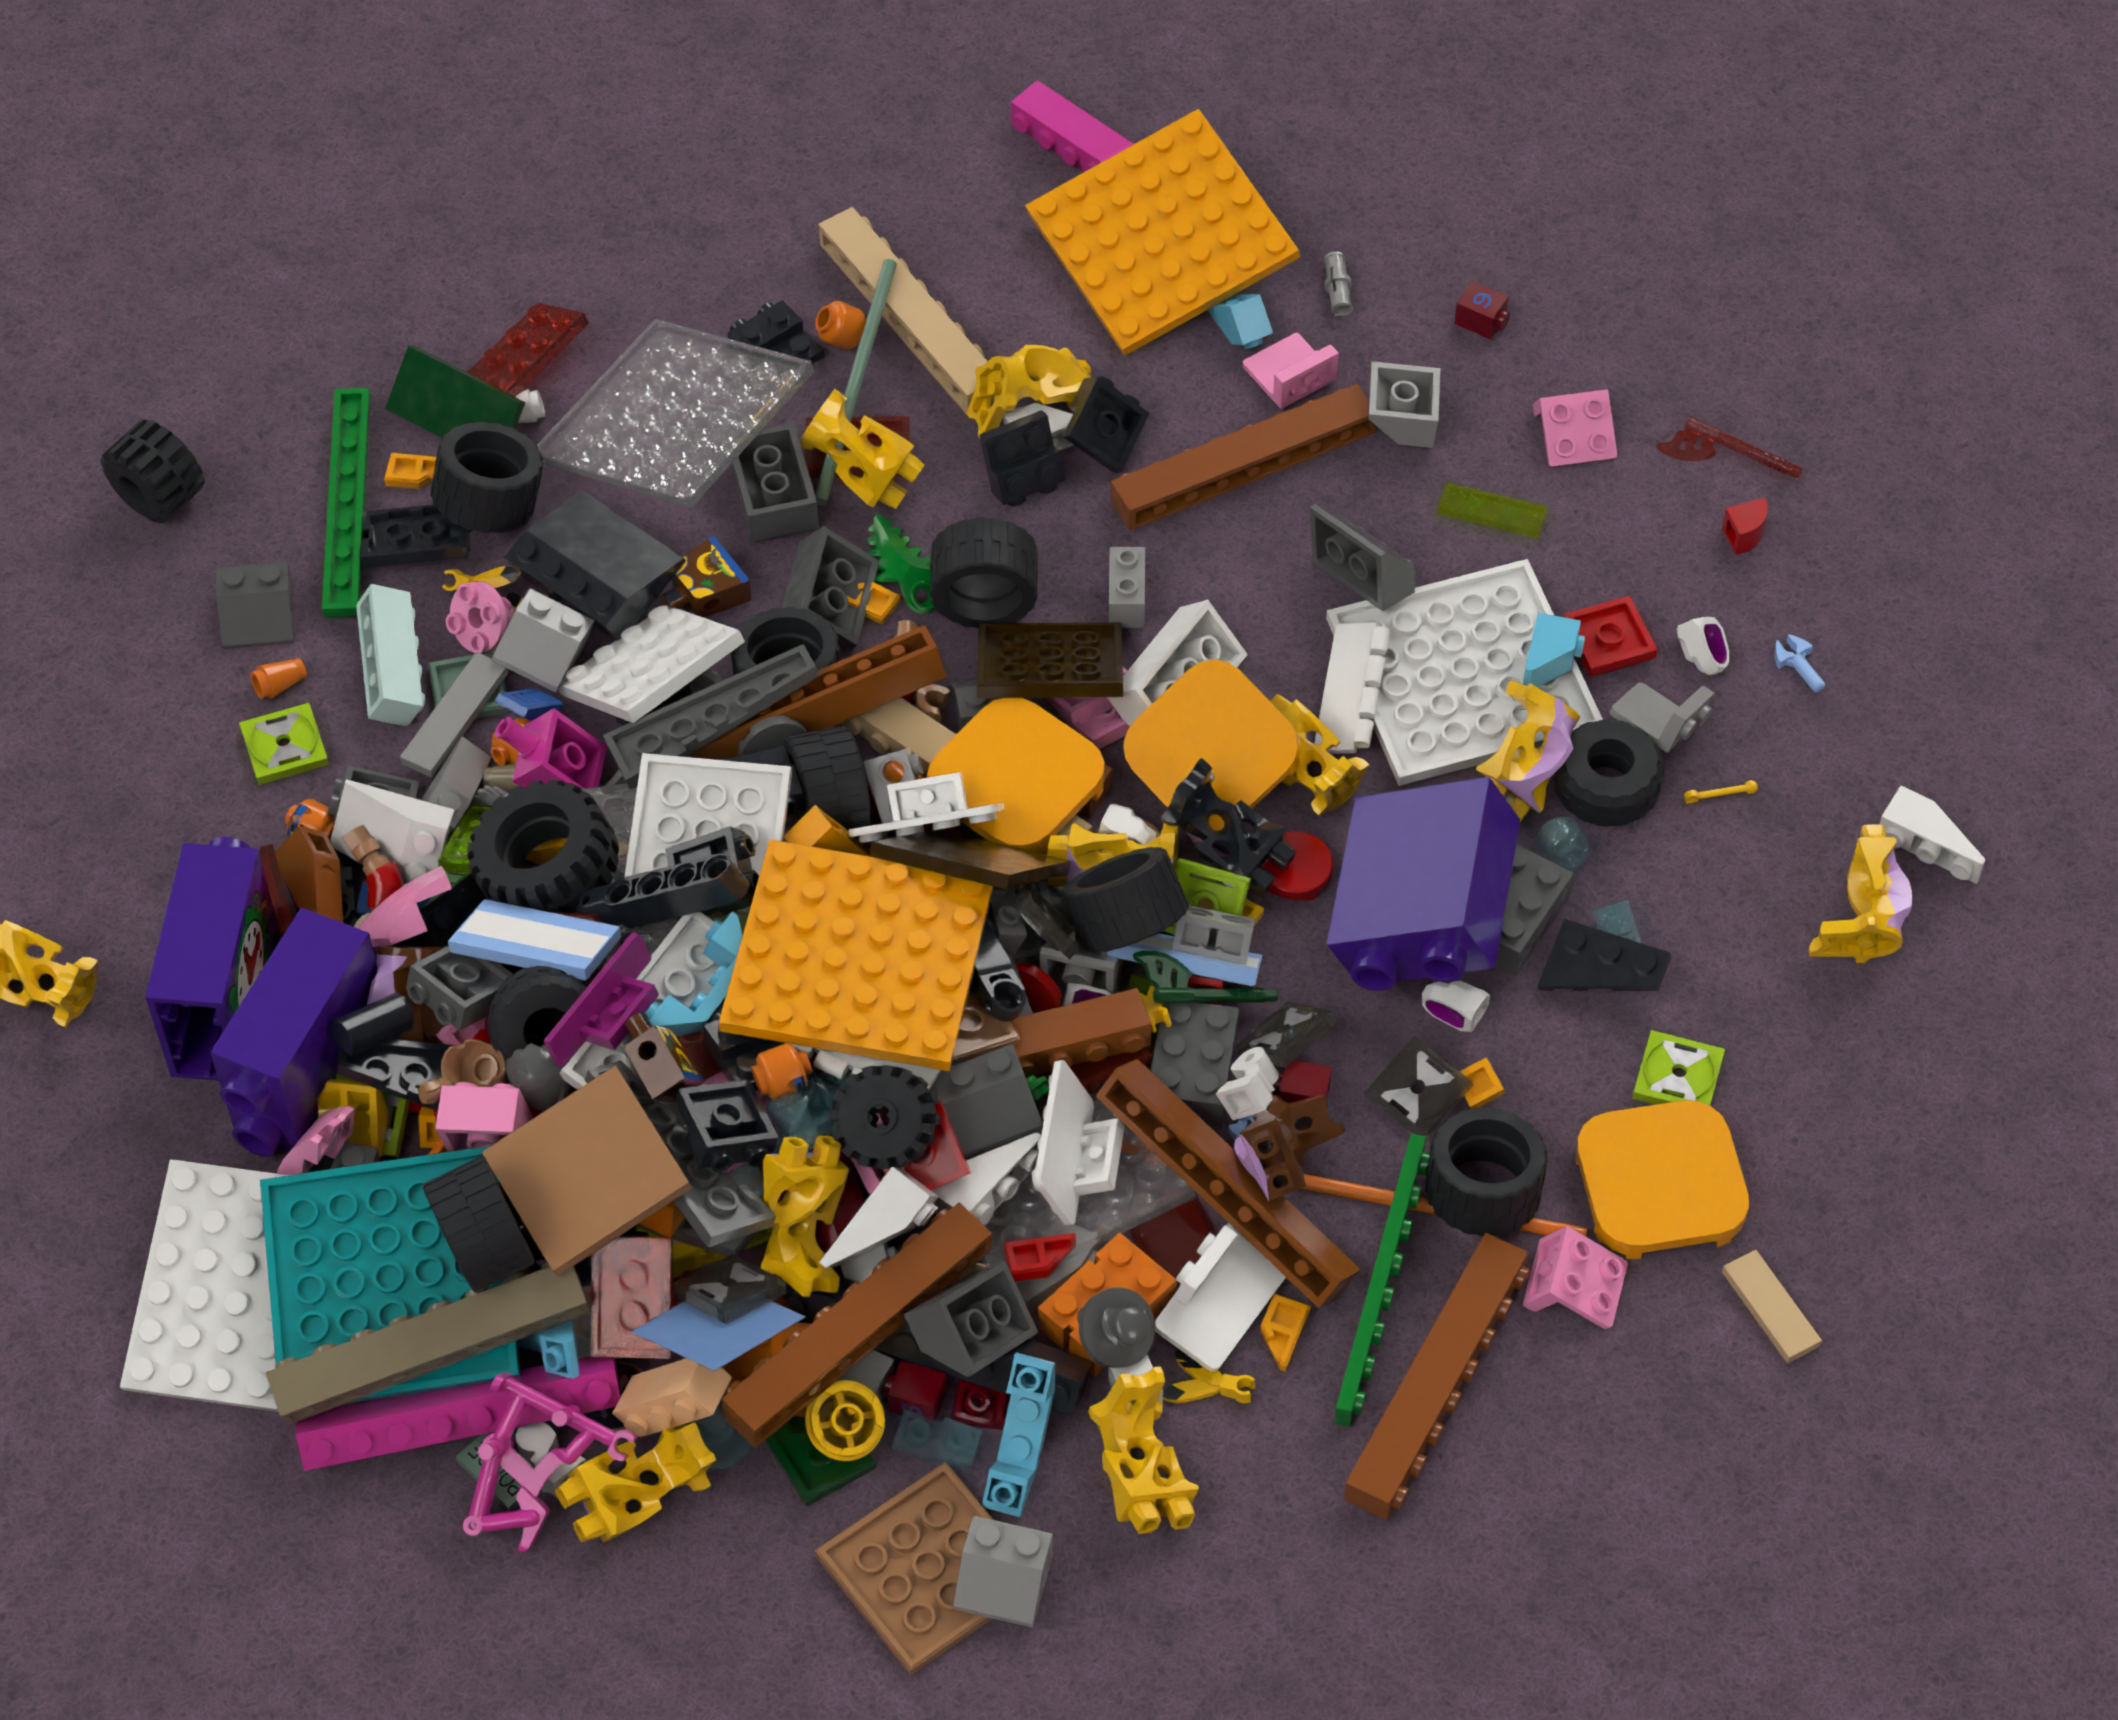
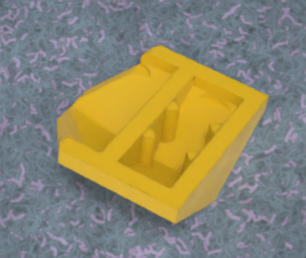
M329 1079L317 1099L318 1118L328 1110L337 1107L350 1106L354 1108L353 1132L346 1143L378 1148L379 1156L381 1157L389 1110L382 1091L360 1082Z

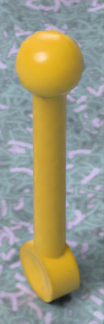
M1749 780L1744 785L1703 792L1689 790L1683 796L1686 804L1697 802L1699 799L1741 792L1754 794L1758 790V784L1753 780Z

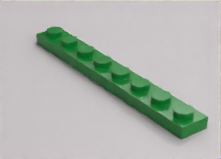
M369 388L334 390L322 613L324 618L357 616L356 604L360 600L361 544L364 536L363 518L371 404Z
M1413 1133L1410 1135L1338 1398L1335 1424L1350 1427L1353 1414L1358 1416L1362 1414L1366 1392L1360 1391L1363 1379L1370 1381L1376 1357L1370 1356L1372 1345L1380 1346L1385 1323L1379 1321L1382 1310L1389 1311L1391 1307L1394 1288L1388 1286L1391 1275L1398 1277L1401 1270L1404 1254L1398 1253L1401 1241L1408 1243L1413 1223V1220L1407 1219L1409 1209H1417L1422 1190V1186L1416 1185L1418 1175L1426 1176L1430 1153L1425 1152V1136Z

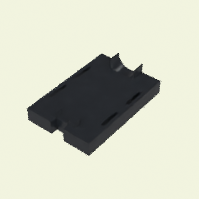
M434 504L364 511L363 533L365 539H362L361 544L363 568L467 558L469 552H471L469 532L472 531L452 523L451 520L439 513L438 508Z

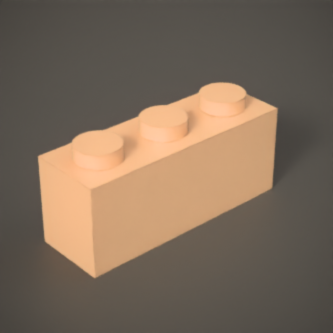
M685 1358L633 1375L612 1414L624 1423L626 1429L633 1431L640 1438L660 1432L663 1428L670 1429L709 1417L714 1414L732 1376L722 1367L713 1371Z

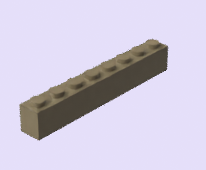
M548 1262L541 1266L542 1270L526 1275L523 1272L513 1274L505 1278L502 1285L491 1289L487 1287L478 1292L471 1290L465 1294L466 1298L459 1301L435 1303L428 1307V1312L416 1317H412V1315L400 1316L390 1321L389 1327L374 1331V1329L362 1330L352 1335V1340L340 1345L335 1343L325 1344L314 1349L313 1355L300 1360L297 1357H292L276 1363L275 1369L267 1371L266 1375L280 1417L287 1425H291L592 1313L575 1265L559 1276H556Z

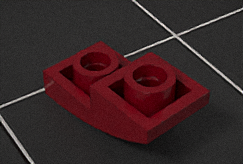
M960 1380L956 1386L950 1422L1003 1431L1011 1395Z

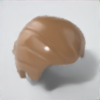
M468 1039L460 1046L449 1047L444 1053L441 1062L442 1077L437 1080L423 1082L419 1085L418 1093L421 1103L433 1104L439 1100L442 1085L455 1086L458 1082H468L475 1084L477 1087H493L495 1084H504L507 1075L505 1057L498 1050L496 1053L492 1044L475 1039Z

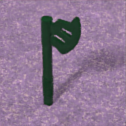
M1142 950L1133 954V959L1145 967L1148 982L1156 987L1153 991L1155 1003L1276 1002L1278 1000L1277 989L1188 988V979L1192 974L1177 959L1158 951ZM1156 963L1161 965L1160 975L1157 973ZM1172 971L1175 972L1174 988H1172L1170 980Z

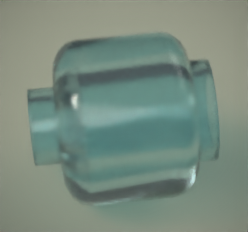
M1564 816L1551 819L1542 826L1537 834L1536 842L1543 858L1569 871L1580 867L1589 855L1591 848L1589 839L1581 825L1574 818Z

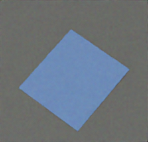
M722 1279L717 1283L727 1286L728 1291L725 1301L720 1303L721 1316L696 1304L689 1298L631 1332L715 1371L802 1320L805 1316ZM705 1290L700 1292L711 1299L716 1297Z

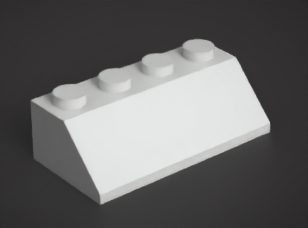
M1209 600L1179 607L1123 676V697L1107 698L1127 725L1131 726L1135 719L1170 686L1199 662L1216 659L1229 662L1237 668L1248 654Z

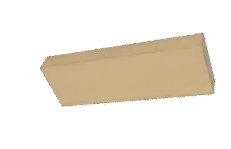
M1757 1250L1723 1266V1275L1787 1364L1821 1347V1338Z

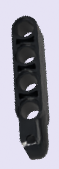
M724 853L715 854L620 878L611 884L588 889L578 900L576 918L636 928L735 903L747 893L749 881L728 855ZM587 898H590L586 904H583Z
M986 920L969 991L978 995L985 1009L994 1019L1001 1022H1011L1018 1018L1023 1011L1026 1002V991L1016 975L1008 955Z

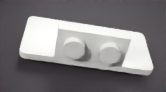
M962 772L887 785L893 822L849 829L848 831L850 837L859 836L860 843L888 838V830L895 829L896 836L924 832L923 824L932 823L933 830L959 826L961 825L960 818L969 817L970 824L997 819L996 812L1005 810L1004 803L968 808Z
M1064 1060L1054 1062L1053 1072L1048 1080L1049 1095L1047 1105L1043 1109L1044 1123L1042 1135L1038 1139V1158L1036 1168L1032 1172V1181L1035 1189L1042 1194L1050 1205L1052 1212L1057 1214L1064 1225H1071L1076 1220L1080 1195L1115 1190L1125 1127L1118 1118L1092 1123L1093 1099Z
M1229 1223L1222 1228L1216 1237L1211 1233L1208 1234L1196 1251L1201 1255V1258L1196 1264L1188 1261L1175 1279L1181 1283L1180 1287L1155 1320L1156 1333L1211 1372H1215L1221 1367L1286 1278Z

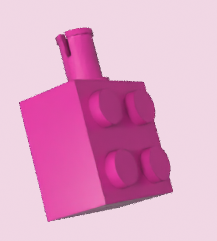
M554 708L525 724L524 728L511 717H506V720L503 719L498 724L495 731L496 737L518 750L512 782L523 788L530 786V782L539 780L543 781L544 784H548L549 780L563 781L565 785L572 783L581 787L584 792H588L596 801L608 746Z

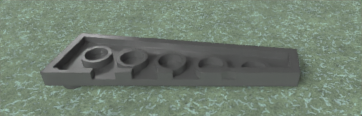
M804 644L641 717L634 723L630 722L608 732L603 737L627 786L631 790L638 786L642 753L686 757L819 677V674Z
M621 1060L588 1069L585 1077L586 1083L591 1082L615 1065L623 1075L693 1187L673 1201L707 1248L773 1226L776 1219L773 1211L744 1183L738 1185L727 1174L728 1169L722 1172H715L712 1167L699 1169L685 1140L687 1132L676 1123L677 1116L664 1103L652 1099L643 1082Z

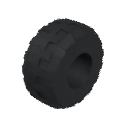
M1611 719L1587 722L1572 731L1570 739L1574 749L1563 765L1553 774L1556 796H1558L1565 809L1584 822L1605 827L1627 825L1644 817L1656 804L1663 785L1664 760L1656 742L1642 729L1636 728L1627 722L1612 721ZM1609 767L1620 771L1624 775L1610 778L1601 776L1593 770Z
M548 966L524 968L516 972L508 980H505L492 998L489 1007L488 1034L496 1053L497 1050L500 1051L506 1061L512 1057L515 1050L525 1049L531 1043L539 1047L545 1045V1039H536L524 1031V1025L528 1017L535 1011L543 1008H556L566 1014L589 986L587 980L577 979L573 975H567L565 971Z

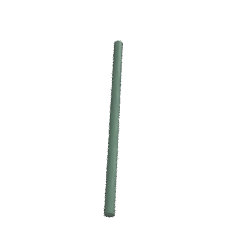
M885 259L845 390L844 396L848 398L845 402V415L849 422H851L897 266V263L892 259ZM840 441L837 442V446L843 450L844 444ZM828 454L826 455L815 492L817 505L821 506L827 504L836 473L835 470L838 465Z

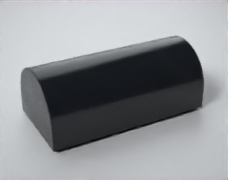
M393 993L331 1021L327 1034L350 1057H353L412 1030L414 1022L413 1011L404 996L399 993Z

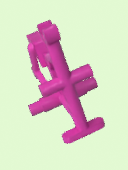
M504 1372L495 1377L490 1389L497 1393L503 1391L511 1395L512 1399L496 1432L488 1435L478 1448V1455L483 1459L469 1516L463 1522V1529L466 1534L475 1536L481 1532L523 1527L518 1551L525 1552L534 1545L550 1513L549 1507L538 1498V1495L553 1472L563 1463L570 1465L576 1462L594 1440L609 1447L608 1453L613 1459L625 1461L629 1455L618 1449V1440L625 1438L630 1442H635L638 1436L629 1429L615 1432L582 1415L578 1406H565L513 1379V1374ZM527 1404L551 1416L552 1422L556 1426L568 1425L580 1431L566 1448L559 1447L550 1451L535 1468L513 1449L515 1440L511 1437ZM501 1467L522 1485L516 1496L521 1510L490 1513Z

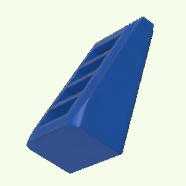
M539 689L500 693L496 698L497 704L531 721L553 708L559 712L563 708L562 701Z

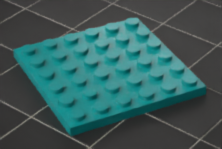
M490 1146L260 1180L275 1363L292 1357H297L298 1360L313 1355L314 1349L325 1344L335 1343L340 1345L352 1340V1335L362 1330L374 1329V1331L389 1327L390 1321L400 1316L412 1315V1317H416L428 1312V1307L441 1301L453 1303L466 1298L465 1294L472 1289L465 1279L424 1193L423 1185L461 1165L484 1156L482 1152ZM503 1280L489 1286L488 1289L504 1284ZM517 1340L350 1403L491 1382L498 1374L504 1372L513 1374L514 1378L520 1377Z

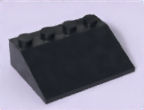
M583 490L526 529L504 556L511 566L520 569V575L561 604L594 620L593 626L615 641L622 638L621 633L625 629L635 626L686 562L683 557Z

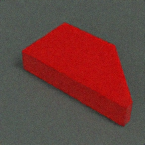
M1076 1233L1003 1242L1005 1262L1014 1281L1049 1277L1076 1246Z

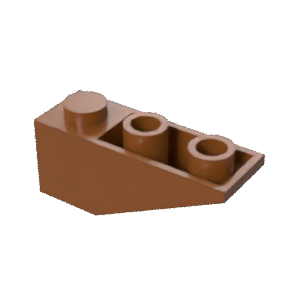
M299 826L272 854L279 869L278 874L286 882L293 896V903L299 910L304 908L343 923L340 860L326 833Z

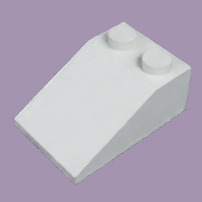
M346 779L330 843L336 850L356 860L342 837L351 830L364 825L371 838L374 837L381 847L379 854H385L390 862L395 861L405 885L422 874L440 866L454 809Z
M891 1167L819 1263L825 1268L837 1267L914 1229L917 1225L924 1227L938 1209L934 1205L938 1196L902 1168Z

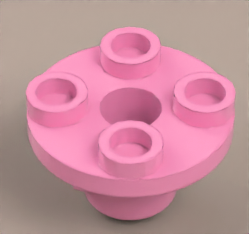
M481 581L463 583L459 585L452 598L450 614L446 617V627L450 633L455 634L457 640L467 650L473 653L490 652L498 647L514 614V609L510 601L501 597L491 585Z

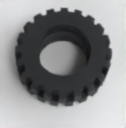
M539 780L530 782V786L525 788L519 785L511 789L512 793L503 798L501 795L493 801L494 806L489 811L485 809L480 816V825L474 826L470 836L473 843H469L467 857L470 860L468 865L470 872L488 900L565 916L574 914L576 916V907L580 896L588 889L611 884L614 878L611 872H616L619 861L617 856L619 844L615 837V832L594 798L575 784L567 783L565 785L563 781L549 780L548 784H544L543 781ZM556 838H568L561 851L548 862L534 868L519 869L525 857L538 845ZM587 898L583 904H586L590 898Z

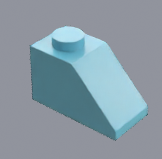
M1235 294L1207 310L1232 345H1244L1245 349H1249L1264 343L1262 337L1273 333L1260 294Z
M1538 613L1526 662L1523 685L1527 686L1531 683L1536 687H1540L1571 671L1574 656H1582L1585 636L1579 635L1580 620Z

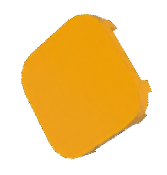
M1216 659L1199 662L1187 670L1135 719L1126 732L1123 744L1125 759L1133 772L1167 808L1171 803L1175 789L1189 775L1200 758L1204 759L1212 767V773L1215 778L1211 786L1221 800L1233 805L1242 800L1253 809L1288 775L1290 777L1293 776L1299 767L1298 762L1301 754L1300 737L1287 718L1238 668L1229 662ZM1212 815L1209 818V824L1212 829L1221 831L1224 828V821L1221 817Z
M1001 698L992 701L982 708L935 755L928 766L927 778L962 772L968 808L1004 803L1005 810L997 811V819L970 824L969 817L960 818V821L990 842L1044 854L1048 851L1050 835H1056L1091 798L1096 801L1103 792L1105 763L1101 751L1090 740L1037 704L1024 698Z
M1676 1101L1606 1112L1592 1117L1583 1125L1577 1139L1575 1160L1576 1165H1579L1595 1223L1594 1233L1600 1244L1604 1243L1611 1250L1626 1255V1259H1641L1642 1253L1702 1243L1716 1242V1246L1719 1247L1731 1243V1239L1742 1230L1749 1210L1748 1191L1729 1127L1723 1116L1713 1107L1698 1101Z

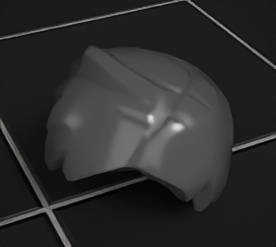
M531 1043L525 1049L515 1050L512 1057L506 1060V1073L510 1084L520 1089L529 1108L544 1112L566 1098L572 1089V1086L564 1081L560 1074L563 1067L555 1065L545 1045L539 1047Z

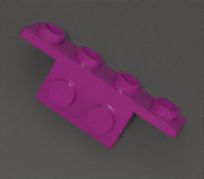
M631 933L545 1038L544 1044L556 1066L565 1067L585 1041L615 1050L629 1033L625 1022L640 1012H646L659 996L654 984L636 979L651 961V955L640 934Z

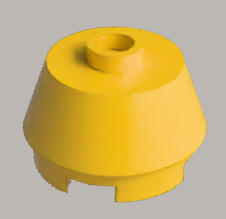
M851 1380L835 1381L808 1404L805 1425L812 1444L822 1454L839 1461H852L866 1456L878 1445L884 1433L885 1414L879 1398L867 1386Z

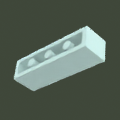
M370 584L356 604L368 719L408 726L416 715L422 712L425 705V695L421 692L420 683L422 667L418 664L417 657L419 640L415 636L414 630L415 609L412 608L410 592Z

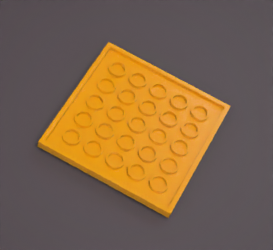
M1199 108L1025 205L1027 213L1123 355L1141 348L1301 258L1299 249Z
M769 839L719 1019V1031L950 1071L994 886L875 857Z

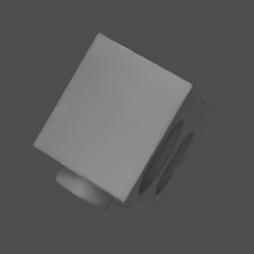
M1110 547L1109 622H1120L1121 628H1144L1145 547Z
M909 747L863 762L882 823L893 822L887 785L918 780V775L923 774L918 754H911ZM890 761H898L903 765L905 772L900 781H893L887 776L886 767Z
M1189 905L1186 914L1177 921L1172 950L1246 965L1255 919Z

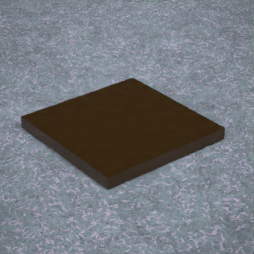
M980 623L978 632L977 698L1123 697L1121 623Z
M939 829L873 841L870 855L875 858L1003 889L1065 876L1069 874L1071 863L1069 860Z

